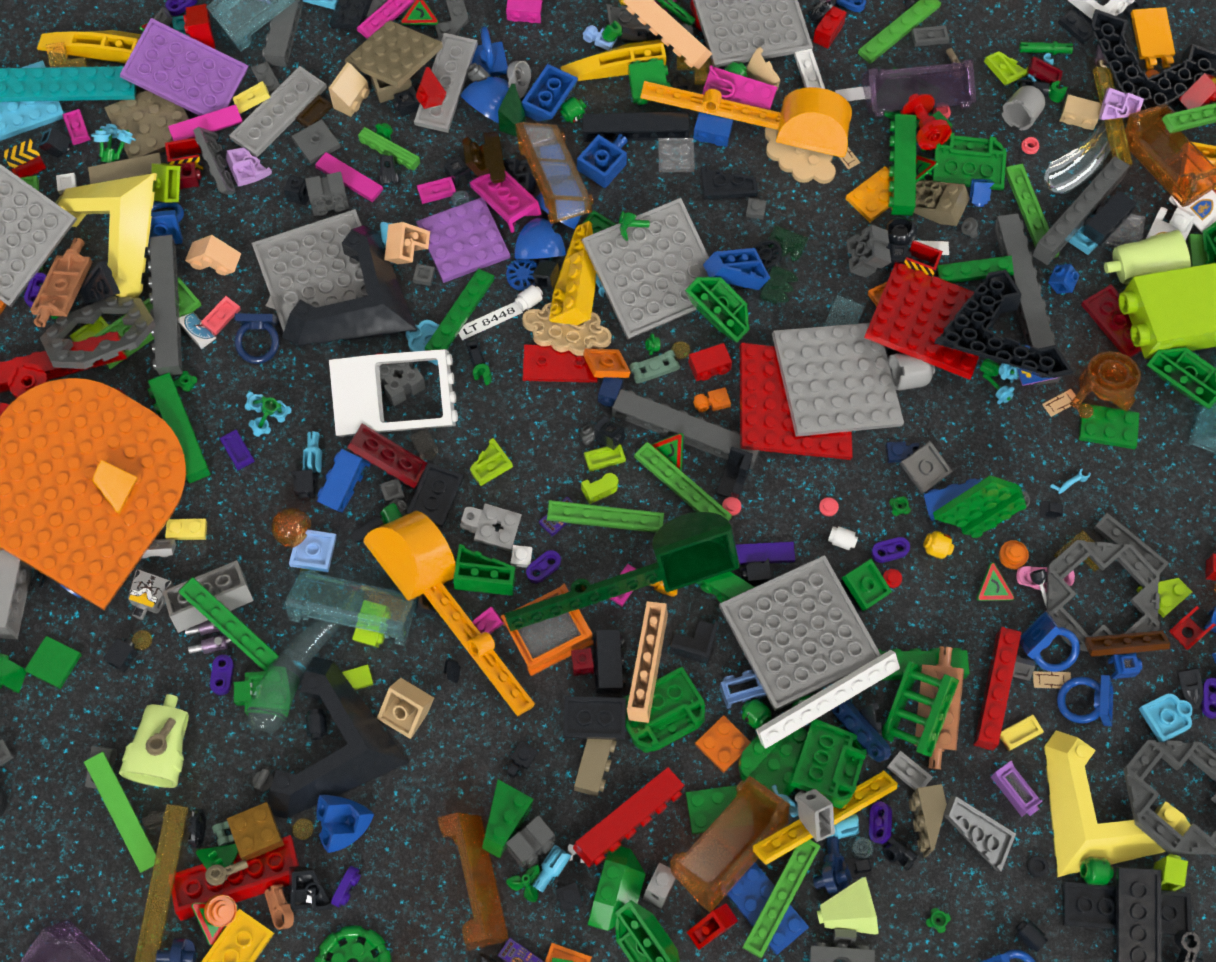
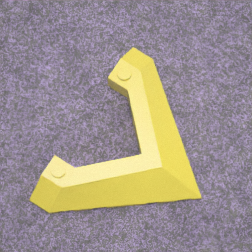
M156 173L67 188L55 202L77 218L72 227H77L86 214H110L107 265L111 269L112 276L120 291L116 295L118 297L138 298L143 291L141 278L142 273H145L147 258H144L145 247H148L152 218L151 209L153 208L155 192H152L153 181H156Z
M1056 730L1044 746L1047 760L1046 771L1050 790L1049 801L1052 830H1054L1053 841L1057 860V877L1079 873L1081 863L1088 857L1105 858L1113 865L1166 852L1138 828L1134 820L1097 824L1085 765L1096 750L1078 737ZM1164 802L1155 810L1159 817L1181 835L1190 826L1184 814L1167 802Z

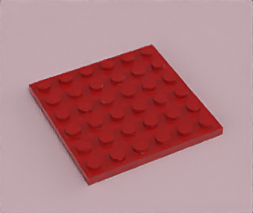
M895 262L864 338L970 380L979 356L934 343L938 336H941L949 322L953 321L955 315L965 302L972 297L974 291L935 276L931 277L923 271H916L908 268L905 264Z
M741 343L740 449L851 460L853 457L852 431L796 437L775 346Z

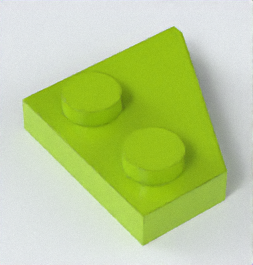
M1000 51L987 56L984 60L985 64L1005 86L1029 74L1027 73L1028 67L1026 69L1017 65L1018 61L1007 57Z
M492 438L485 452L482 451L478 460L471 466L470 472L479 485L482 486L511 469L513 465L494 438Z
M1179 578L1158 583V613L1164 618L1192 593ZM1140 586L1136 591L1139 592L1143 587Z

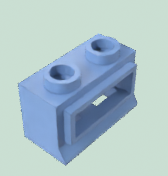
M753 670L745 671L742 673V676L737 678L734 675L727 676L720 683V690L727 709L731 708L733 703L742 701L745 704L751 698L760 696L761 699H764L766 697ZM756 680L757 687L730 694L728 687Z

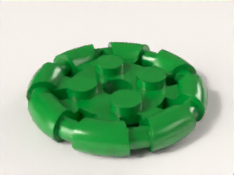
M359 925L342 927L340 931L332 932L318 948L320 951L318 957H315L314 962H330L326 960L328 952L334 954L331 958L332 962H349L351 959H356L358 962L392 961L390 951H387L384 945L386 942L377 932L372 929H363ZM359 937L366 939L364 945L358 943ZM346 938L347 944L340 947L338 941ZM377 949L379 955L374 958L371 951Z

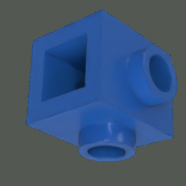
M1071 264L1055 265L1048 283L1057 294L1072 293L1080 275Z

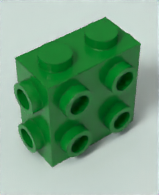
M653 58L649 59L648 62L633 61L628 65L633 103L643 105L651 101L640 98L644 81L671 87L670 82L666 81L668 68L667 65H664L663 60Z

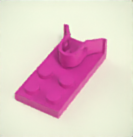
M711 65L709 66L710 71L702 92L703 95L708 89H716L722 94L721 99L771 110L778 87Z
M506 171V180L504 182L494 184L491 181L490 174L479 176L469 182L471 188L508 223L511 233L514 232L515 221L521 217L541 215L538 201Z

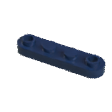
M849 699L832 709L834 715L847 730L857 735V741L875 761L881 762L889 759L891 755L889 744Z

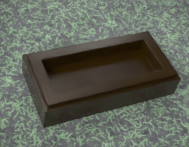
M318 95L296 117V121L307 128L318 122L333 107L332 103Z

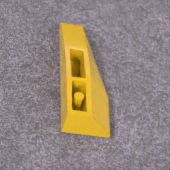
M116 30L45 33L41 35L37 49L126 64L142 34Z
M661 40L629 43L561 66V70L577 77L578 81L628 75V65L633 61H641L642 63L648 62L649 59L658 58V60H663L664 65H666V53Z
M590 221L580 224L575 228L553 291L549 321L579 325L591 319L596 271L582 243L583 238L593 234Z

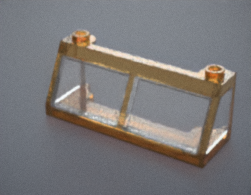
M527 122L515 124L518 149L521 155H525L544 198V205L549 211L548 219L550 223L553 224L592 212L591 204H594L592 194H588L566 146L563 131L560 132L557 125Z

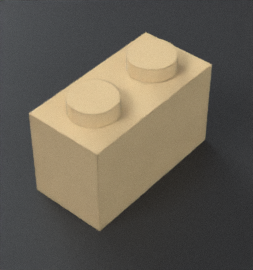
M1068 95L1059 121L1084 129L1094 130L1099 119L1102 103Z

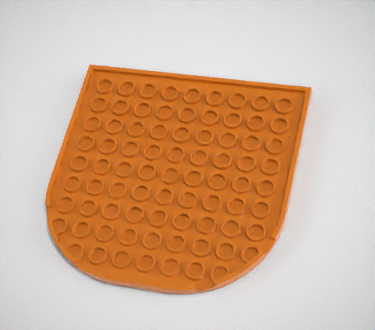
M80 378L58 379L40 384L26 391L15 399L0 416V548L105 610L170 519L181 500L186 480V465L183 450L177 436L169 425L153 411L120 391L97 381ZM101 460L136 476L138 479L128 495V500L120 514L115 512L113 506L106 500L101 490L92 481Z

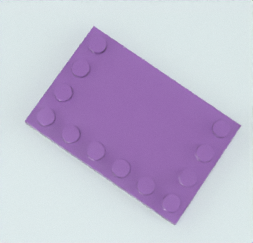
M151 18L122 69L120 77L201 116L229 106L249 66Z

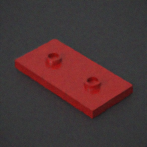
M524 345L523 381L597 383L598 377L593 376L584 356L574 355L569 350L558 352L551 345Z

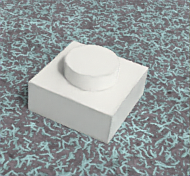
M75 173L56 175L59 194H62L67 188L77 187Z
M1178 207L1169 224L1182 232H1187L1195 215Z
M513 545L511 566L527 568L531 564L532 547Z

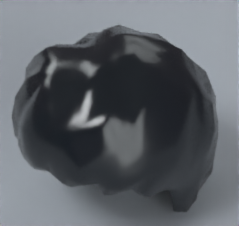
M894 218L887 224L885 229L888 230V238L891 244L910 246L917 237V225L913 220L907 218Z

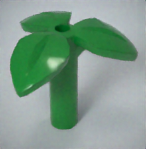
M622 210L619 224H621L620 233L623 239L628 241L626 231L628 227L649 228V220H635L637 217L635 214L625 213Z
M539 865L528 869L522 878L519 875L508 878L506 884L515 891L524 887V897L530 902H536L539 892L531 883H534L540 875Z

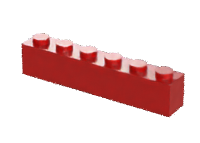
M1001 627L996 634L974 746L994 751L999 745L1021 637L1020 631Z
M667 767L577 840L573 846L574 851L588 867L593 864L599 865L606 858L604 855L607 852L611 851L613 853L621 846L620 842L624 838L629 840L636 834L637 831L635 829L640 825L645 827L652 820V815L662 813L668 807L666 804L669 801L675 802L682 796L681 791L685 785Z

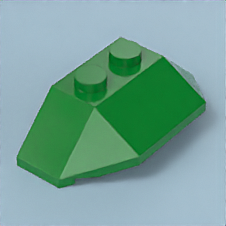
M697 277L684 290L692 305L718 331L737 343L750 329L747 303L721 277Z
M1188 348L1158 350L1146 365L1163 381L1208 410L1216 402V368Z
M620 846L613 853L611 851L608 852L594 898L588 926L609 931L616 926V911L630 900L638 904L646 873L631 849Z
M632 900L615 912L616 942L630 962H680L678 949L653 913Z

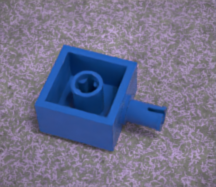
M598 134L577 158V170L603 188H606L627 165V152L621 149L627 144V138L619 134L611 143Z

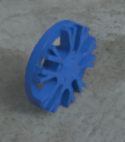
M516 259L513 263H510L506 272L509 285L520 291H524L531 285L535 286V282L531 284L529 280H534V271H530V269L533 267L536 269V263L529 259ZM516 281H519V282H520V285L517 286V285H515L514 283H515Z

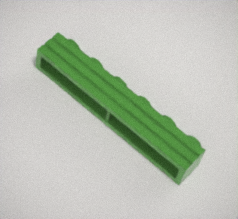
M366 127L358 134L359 141L362 144L368 145L380 154L386 156L393 155L394 160L398 164H402L408 169L415 171L420 164L419 156Z

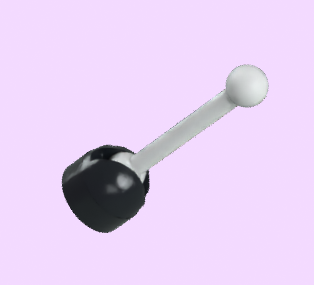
M1040 569L1029 574L1032 582L1040 586L1046 606L1047 595L1043 583H1045L1047 575L1045 569Z

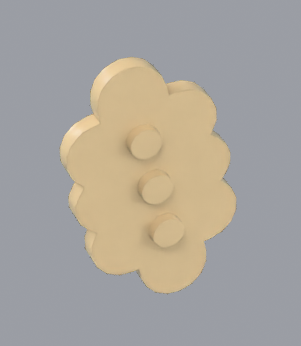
M765 128L764 135L769 142L766 148L767 156L774 161H778L781 170L792 172L794 179L802 183L814 179L819 183L825 184L834 179L836 170L831 163L833 155L777 143L778 130Z
M551 303L544 305L542 310L530 309L523 314V326L533 332L534 342L540 346L551 345L558 352L569 350L574 355L583 356L584 349H603L611 343V332L607 328L600 326V317L594 312L591 313V319L579 325L549 321Z

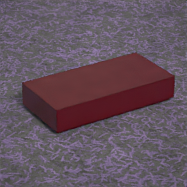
M1033 56L1030 59L1027 73L1052 85L1055 81H1061L1063 71Z

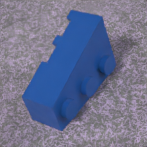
M755 248L714 252L703 264L709 277H721L727 284L759 290L770 279Z
M341 449L334 458L335 464L326 475L327 481L324 487H321L317 497L319 498L317 502L343 513L354 494L353 489L356 482H361L363 479L361 473L365 466L370 467L371 463L360 456Z
M969 479L963 484H951L945 489H932L924 494L931 521H936L933 515L934 511L981 482V479Z

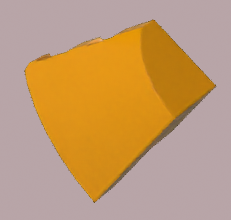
M103 460L100 461L92 479L118 514H120L126 504L128 495L138 480L136 476Z

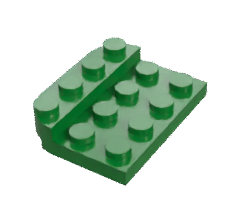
M951 133L950 138L941 145L939 143L936 145L937 148L934 149L933 153L934 160L938 162V166L933 169L932 181L965 184V187H970L971 179H990L994 182L990 187L992 190L1003 191L1007 152L1006 148L996 140L997 138L992 136L989 139L954 136L955 133Z
M990 475L934 511L933 515L935 520L961 527L962 534L978 538L983 535V532L995 528L997 524L1010 519L1012 515L1024 510L1027 506L1019 485Z
M683 667L656 680L649 723L629 720L627 707L630 694L623 697L626 698L625 728L632 738L633 744L644 753L656 751L695 731L705 722L704 700Z
M802 727L766 749L761 745L757 735L739 758L738 767L741 779L776 810L783 801L773 798L775 794L772 786L776 785L778 793L787 796L796 788L790 784L808 733Z
M815 719L811 721L790 785L806 792L816 789L833 803V807L843 808L851 800L856 790L867 750L857 741V735Z

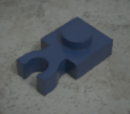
M906 441L887 442L888 463L902 462L914 453L913 449L919 448V443L906 446Z

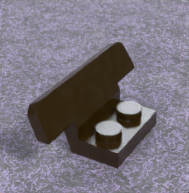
M497 132L484 133L485 144L478 146L469 137L464 138L462 142L465 163L477 177L490 174L491 181L494 184L504 182L506 174L499 134Z

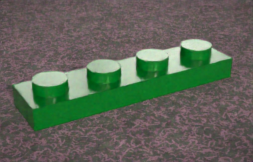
M1012 256L938 265L939 278L950 283L985 279L988 273L1005 269L1010 276L1014 275Z

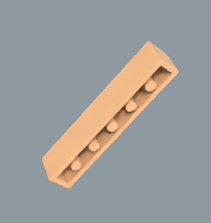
M654 0L623 1L627 5L626 9L632 15L636 13L639 16L638 20L644 26L646 24L651 26L649 30L655 36L661 35V41L667 47L671 44L674 47L672 51L679 57L683 55L686 58L684 62L691 68L695 66L699 70L712 55L703 44Z
M648 601L646 603L627 707L628 718L631 721L649 723L668 617L666 603Z

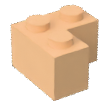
M404 222L388 224L384 260L395 264L412 263L414 251L428 249L430 231Z
M210 235L192 242L185 261L195 269L201 270L211 267L218 274L225 276L235 272L241 253L215 236Z

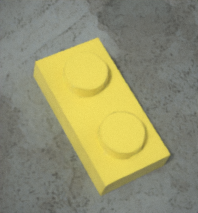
M262 81L232 98L241 114L269 99L270 94L265 83Z
M169 519L166 523L165 538L175 540H206L207 520Z

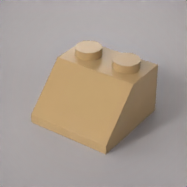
M348 62L329 87L333 108L352 117L354 112L359 110L361 102L368 97L370 92L368 81Z
M400 678L389 687L377 719L411 739L428 714L434 697Z

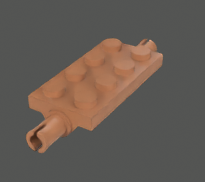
M74 238L63 256H56L30 309L33 315H37L34 319L36 326L45 327L49 316L67 317L92 264L90 257L80 255L85 244L82 239Z
M943 646L939 648V663L936 666L922 664L921 672L940 680L944 674L959 680L932 757H929L928 768L941 770L942 751L957 750L964 676L963 668L950 666L953 648H944ZM921 681L919 694L933 699L936 698L939 690L938 687ZM919 702L917 715L925 718L929 717L931 706ZM916 723L915 736L921 737L924 726Z

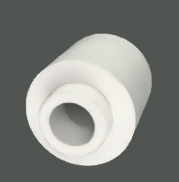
M531 285L517 295L518 297L515 299V302L522 311L529 310L542 300L543 292L538 286Z
M833 526L828 541L832 542V545L850 550L851 547L855 548L858 537L855 536L856 532L839 526L838 528Z

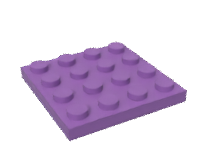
M478 198L416 221L417 227L430 231L428 251L443 283L477 271L478 268L482 269L510 258V253L483 198Z

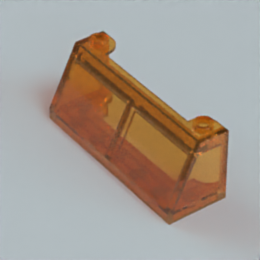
M1166 104L1130 114L1122 143L1182 207L1189 206L1216 188V162L1213 165L1181 131L1169 133L1162 118L1174 112Z
M751 776L738 784L736 791H738L737 797L686 853H676L670 861L671 874L710 913L759 858L753 852V845L788 825L790 804Z
M459 812L437 817L443 838H452L459 849L474 918L467 921L462 928L467 950L470 951L508 941L509 937L490 853L482 849L485 836L482 817Z

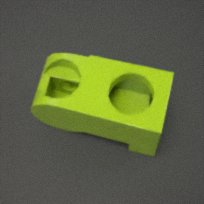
M607 473L602 479L591 484L588 479L581 482V490L589 505L614 494L618 489V477L613 473Z

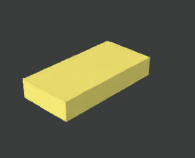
M1031 715L1001 731L1000 739L1009 752L1041 735L1044 731L1035 716Z

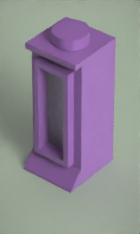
M1012 761L1008 762L991 776L1021 817L1027 813L1031 816L1039 810L1038 805L1042 800L1038 798L1019 774Z

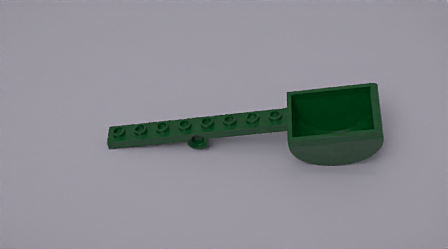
M694 512L676 517L664 524L653 538L652 545L656 563L591 585L586 579H577L571 584L570 592L505 613L510 631L540 623L544 620L596 604L612 597H617L630 591H635L660 581L663 582L667 593L736 570L740 567L732 527L726 518L712 512Z

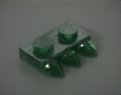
M776 225L769 237V240H774L780 244L783 250L782 257L791 252L790 258L792 262L797 261L801 257L809 239Z
M773 266L769 274L770 279L765 283L760 298L777 305L778 302L789 301V298L783 292L793 291V287L787 282H796L798 278L788 270Z

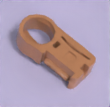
M283 884L273 885L270 887L271 889L265 891L272 921L278 930L290 928L294 922L293 912L290 904H287L282 889Z

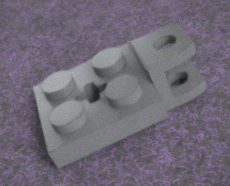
M485 503L483 510L466 507L460 527L465 531L475 533L473 541L511 552L522 514ZM499 523L503 530L500 529L499 532H496L495 527L492 526Z

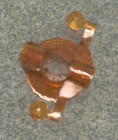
M1107 351L1095 355L1079 378L1080 391L1070 402V405L1078 410L1082 418H1090L1093 415V407L1089 404L1082 405L1081 402L1093 391L1099 398L1111 401L1127 412L1136 400L1134 396L1141 380V371L1137 363L1120 352Z

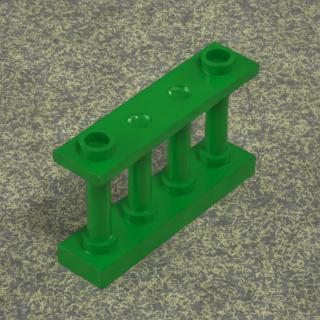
M908 662V665L903 670V678L887 722L882 727V737L893 742L894 737L917 745L916 752L932 757L959 680L946 674L940 680L918 672L920 666ZM915 680L938 687L939 690L936 698L933 699L911 691ZM908 699L931 706L929 717L925 718L904 710ZM901 718L923 725L924 731L922 736L917 737L897 729Z

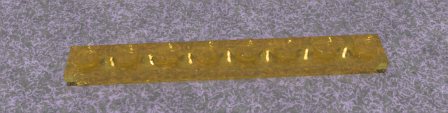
M166 804L134 962H156L157 950L161 948L189 807Z

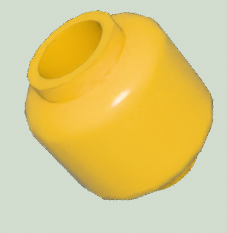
M939 531L928 533L923 544L927 554L939 559L951 555L954 549L952 538Z

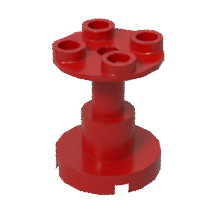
M913 94L901 110V114L916 115V120L919 119L920 121L918 124L920 130L916 136L917 143L921 149H935L937 144L940 143L942 145L950 138L952 133L951 127L946 120H936L934 116H929V112L935 105V99L931 94Z
M24 364L23 367L14 369L9 375L8 387L15 398H18L35 386L49 382L48 376L40 366Z

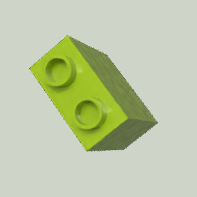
M1216 263L1135 276L1131 279L1125 290L1120 293V310L1124 315H1129L1132 323L1130 331L1132 343L1135 347H1141L1145 359L1152 358L1158 350L1186 347L1190 351L1216 347Z

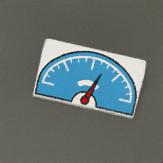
M194 312L180 317V326L201 349L216 339L213 333L202 325L201 320Z

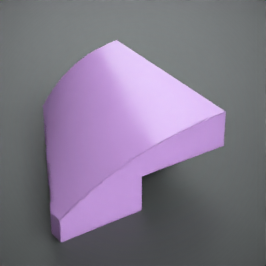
M1107 88L1099 119L1107 120L1138 116L1144 99L1130 93L1125 94L1115 89Z
M247 149L227 150L226 161L238 186L259 181L272 174V170L269 167L266 169L262 166L260 160L252 156Z

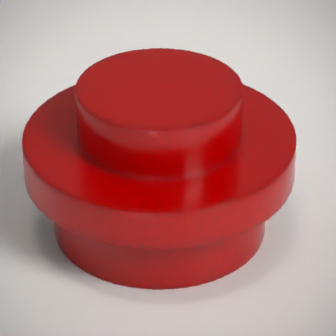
M888 569L883 574V578L889 588H896L902 582V575L896 569Z

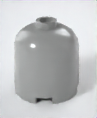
M1028 85L1019 88L1003 105L1002 117L1004 121L1011 127L1013 125L1019 127L1021 131L1029 129L1045 107L1043 93L1034 86Z
M904 353L890 355L888 359L895 389L899 391L924 387L930 383L935 373L934 365Z

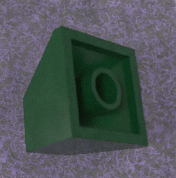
M512 83L498 110L499 131L519 138L521 132L526 130L527 122L525 121V112L516 86Z

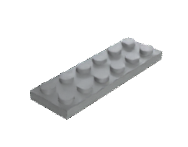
M444 33L441 40L443 48L437 53L431 71L446 91V96L442 105L424 109L420 103L414 124L448 133L468 75L466 70L472 63L478 42L474 39Z
M299 66L270 95L269 99L256 108L229 135L230 139L242 148L247 149L253 156L258 157L327 88L326 83Z

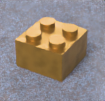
M267 802L227 818L242 860L246 859L248 861L284 846L271 808Z

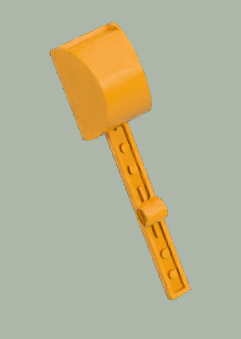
M644 81L640 97L642 99L778 130L777 143L838 157H845L852 108L844 97L831 90L816 87L794 90L784 98L781 112L721 99L722 94L716 89H708L703 95Z
M413 511L370 531L364 538V544L405 598L409 601L424 594L515 714L519 716L532 709L535 703L493 650L495 643L492 636L487 632H479L443 585L454 578L456 564L446 539L434 522L424 513Z

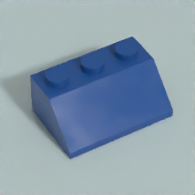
M547 64L521 102L525 116L537 122L552 119L578 81V78Z

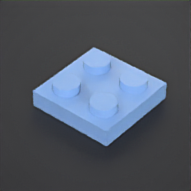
M298 528L289 561L290 567L329 572L337 535Z

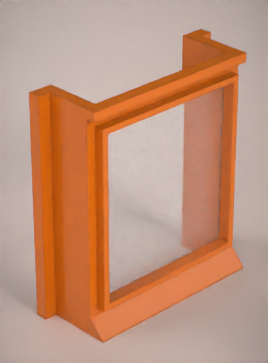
M564 583L559 588L517 609L567 593L569 591ZM579 609L514 631H510L505 615L501 616L504 622L503 626L506 625L527 665L530 676L570 657L571 650L585 649L593 645L592 632Z

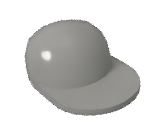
M514 61L507 68L508 87L510 88L512 83L515 84L519 98L525 96L531 80V69L525 61Z

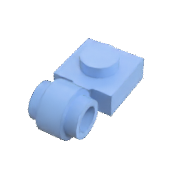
M590 25L583 32V39L586 42L591 43L595 41L594 45L605 50L612 49L616 40L608 42L603 39V28L598 32L595 26Z

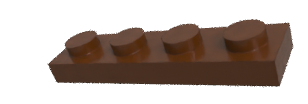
M1163 630L1085 637L1084 643L1091 657L1167 650L1170 648V642Z

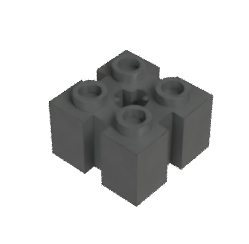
M341 172L327 174V177L320 178V176L305 178L314 216L325 215L329 210L335 209V212H342L349 209Z
M870 225L862 230L861 236L856 234L847 240L848 253L852 256L849 259L851 273L866 278L875 273L877 267L883 268L891 263L890 249L886 248L889 244L888 230Z
M412 362L382 364L379 367L381 389H385L386 396L394 407L407 400L406 395L410 392L414 396L426 389L423 376L417 368H413Z
M537 816L526 828L506 842L507 849L523 870L527 866L530 869L539 861L537 858L540 854L544 853L547 855L554 846L553 844L556 843L555 834L541 817Z

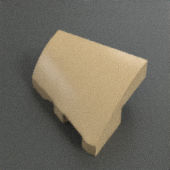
M761 47L757 48L747 66V77L779 87L780 78L773 70L770 61L765 62L761 55L763 49Z

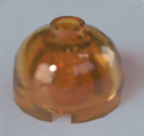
M286 508L274 517L271 532L278 543L285 547L293 548L301 544L307 537L305 532L307 527L309 529L311 527V519L307 514L298 509Z

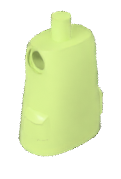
M1179 230L1164 234L1160 233L1138 242L1117 246L1112 252L1113 261L1104 263L1105 272H1116L1120 282L1123 284H1129L1135 276L1191 267L1188 247Z
M167 694L163 706L147 705L132 743L126 746V751L122 758L123 763L119 771L122 777L150 786L177 787L184 761L182 754L183 739L189 718L188 712L175 708L178 701L177 696ZM169 718L174 719L176 723L166 737V751L158 756L150 755L146 750L147 740L154 736L155 733L159 734Z

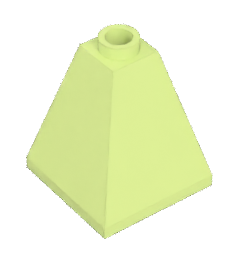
M866 877L859 879L820 905L821 910L817 911L819 923H824L825 928L879 934L877 916Z

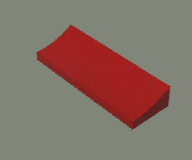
M291 835L282 838L284 846L246 861L248 868L229 875L227 880L219 886L210 885L205 878L207 870L203 864L168 875L174 910L180 921L195 917L191 907L192 903H207L215 895H227L237 903L264 894L273 885L283 884V887L288 886L289 867L299 866ZM239 854L233 864L243 861Z

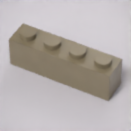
M160 153L88 167L90 184L151 174L152 163H163Z
M587 739L574 791L598 797L599 791H604L606 780L603 779L604 773L609 772L612 760H608L610 752L614 753L617 741Z

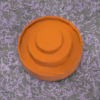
M1016 540L1005 542L999 551L1001 563L1010 569L1021 568L1029 557L1026 546Z
M222 894L210 898L204 909L206 920L211 925L217 927L229 925L237 913L234 900Z

